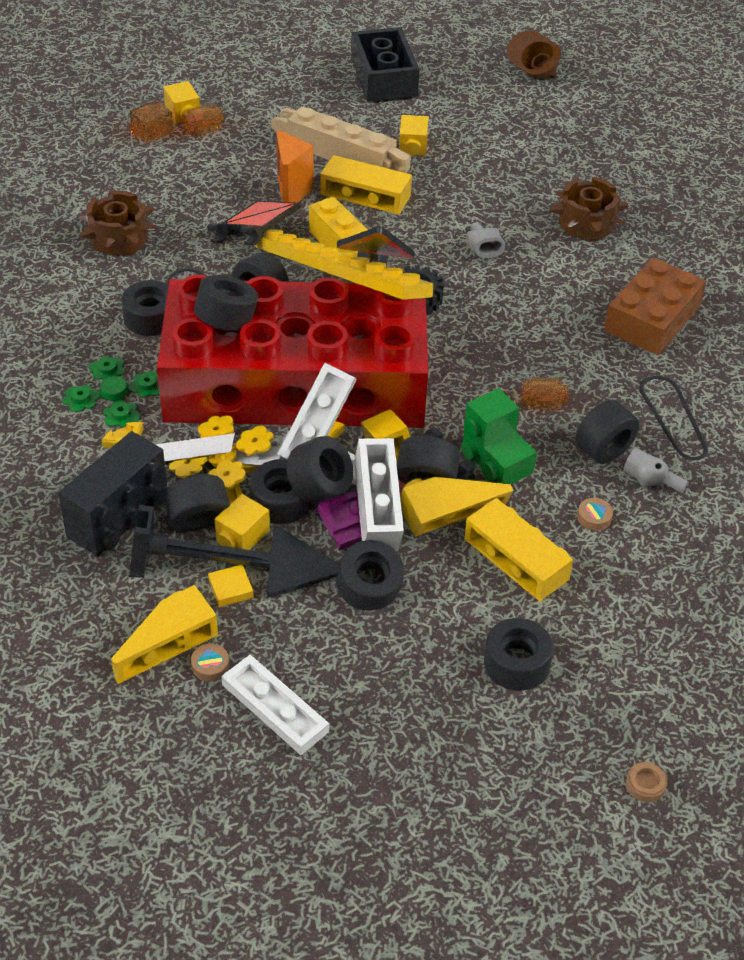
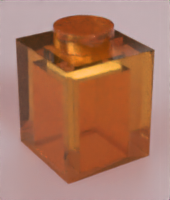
M154 100L130 110V131L135 138L139 137L146 144L174 133L172 111L160 101Z

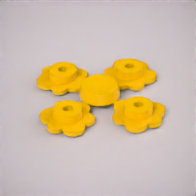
M231 416L211 417L208 422L198 426L200 438L232 434L234 432L232 426L233 419ZM257 426L251 431H244L241 434V439L235 445L232 444L231 452L173 460L169 465V469L171 472H175L178 478H185L199 473L202 470L201 465L205 464L208 459L216 468L209 471L208 474L221 478L225 488L229 490L246 478V472L243 469L242 463L235 462L237 460V450L240 452L245 451L247 456L267 452L271 448L270 442L274 439V435L272 432L267 431L265 426Z

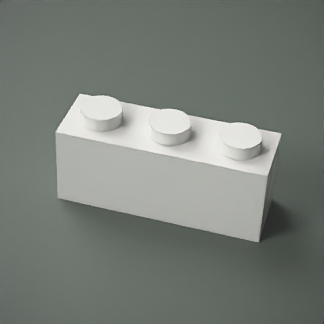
M394 438L359 439L354 462L362 541H380L398 551L404 529Z

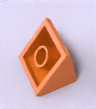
M276 131L277 176L282 202L297 203L314 190L313 145L284 131Z

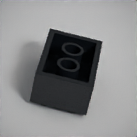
M402 27L351 32V60L367 102L418 97L420 69Z
M131 431L58 492L66 537L98 557L106 549H113L118 544L120 537L129 528L136 527L139 505L161 506L164 503L163 493L168 488L163 449Z

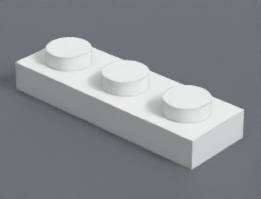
M324 363L278 454L288 459L290 452L297 445L316 437L328 436L357 379Z
M251 655L221 676L222 685L300 755L329 733V723Z

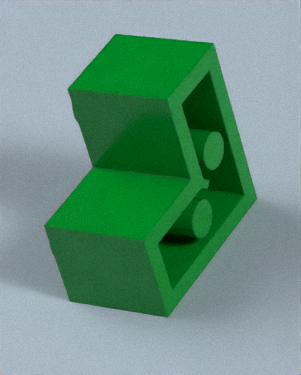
M500 388L466 403L461 447L465 457L468 460H474L481 467L482 473L488 481L513 484L534 473L537 452L516 432L520 408Z

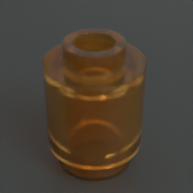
M214 103L188 109L187 113L182 114V123L187 135L195 134V136L220 130L221 124L224 123V116L222 110L219 107L217 108Z
M532 377L531 380H523L522 406H530V409L561 410V404H568L569 385H562V378Z

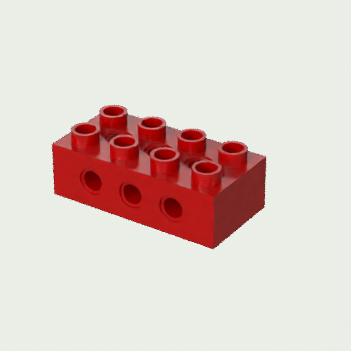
M192 275L183 280L169 279L157 362L163 423L208 422L213 416H218L219 418L231 416L233 424L293 425L324 363H327L357 379L335 421L344 424V426L362 427V421L391 409L408 428H424L428 384L426 298L403 300L358 283H344L342 280L330 277L321 278L315 282H280L273 277L259 276L249 281H244L252 286L258 294V301L252 321L243 325L240 331H225L204 323L194 312L200 282L203 278L207 277L206 275Z

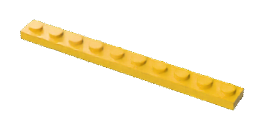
M267 230L265 235H262L259 243L255 245L256 248L403 300L433 297V283L421 280L419 274L403 273L401 268H386L385 263L370 262V259L366 257H354V253L339 252L338 248L324 247L323 243H310V239L296 238L295 234H283V230Z

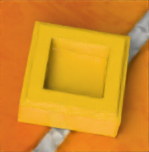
M243 565L208 573L209 583L219 607L254 598L253 589Z

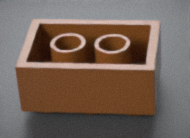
M652 258L609 304L604 331L659 355L701 306L707 281L664 261Z

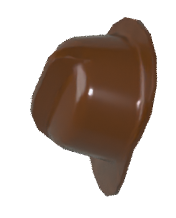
M528 30L520 32L510 40L507 46L508 59L530 77L538 80L546 79L550 76L556 77V70L561 56L560 47L541 33Z

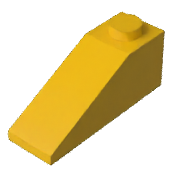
M432 477L423 481L419 478L408 482L403 487L400 495L401 511L416 537L466 519L495 498L507 504L514 490L511 484Z
M195 585L183 591H177L168 598L163 599L111 658L114 678L118 684L218 636L217 616Z

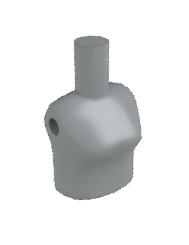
M478 222L471 225V231L467 232L466 240L475 254L481 258H493L504 252L505 241L500 236L499 229L483 228Z
M638 448L632 450L624 465V472L636 478L641 487L666 484L683 493L689 482L670 472L668 465L662 459L647 454Z

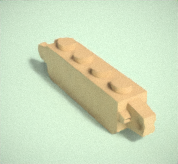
M302 106L298 110L286 107L280 112V117L275 116L271 120L270 124L274 131H284L313 145V154L330 160L333 155L403 173H407L410 169L411 155L397 149V140L387 137L382 133L367 130L359 125L350 124L336 117L328 116Z

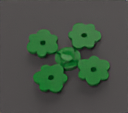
M104 356L99 361L92 362L89 365L93 378L95 380L103 379L100 385V393L97 390H91L89 385L73 386L65 391L66 397L62 399L64 405H69V409L72 412H81L85 408L92 409L95 406V401L99 400L101 395L106 400L114 401L111 407L103 410V414L106 416L104 419L105 424L110 427L118 425L123 428L126 427V423L136 422L141 416L136 410V404H127L121 399L127 396L129 390L133 393H138V396L141 398H146L149 395L159 396L158 375L155 371L137 374L133 377L134 381L128 386L126 381L119 377L125 373L123 359Z

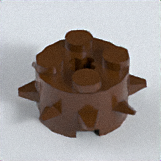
M592 177V182H578L579 178H575L565 185L563 192H555L562 200L560 203L550 207V211L559 215L560 228L570 235L588 242L598 241L599 238H604L611 234L616 223H624L617 214L628 208L629 205L627 202L620 200V197L616 194V186L609 181Z
M109 191L108 197L99 200L96 197L92 198L87 204L86 215L78 216V219L88 223V226L80 233V236L90 239L92 247L98 252L110 255L135 254L147 242L148 229L157 228L156 225L147 222V217L154 211V208L152 206H145V203L142 204L134 193Z

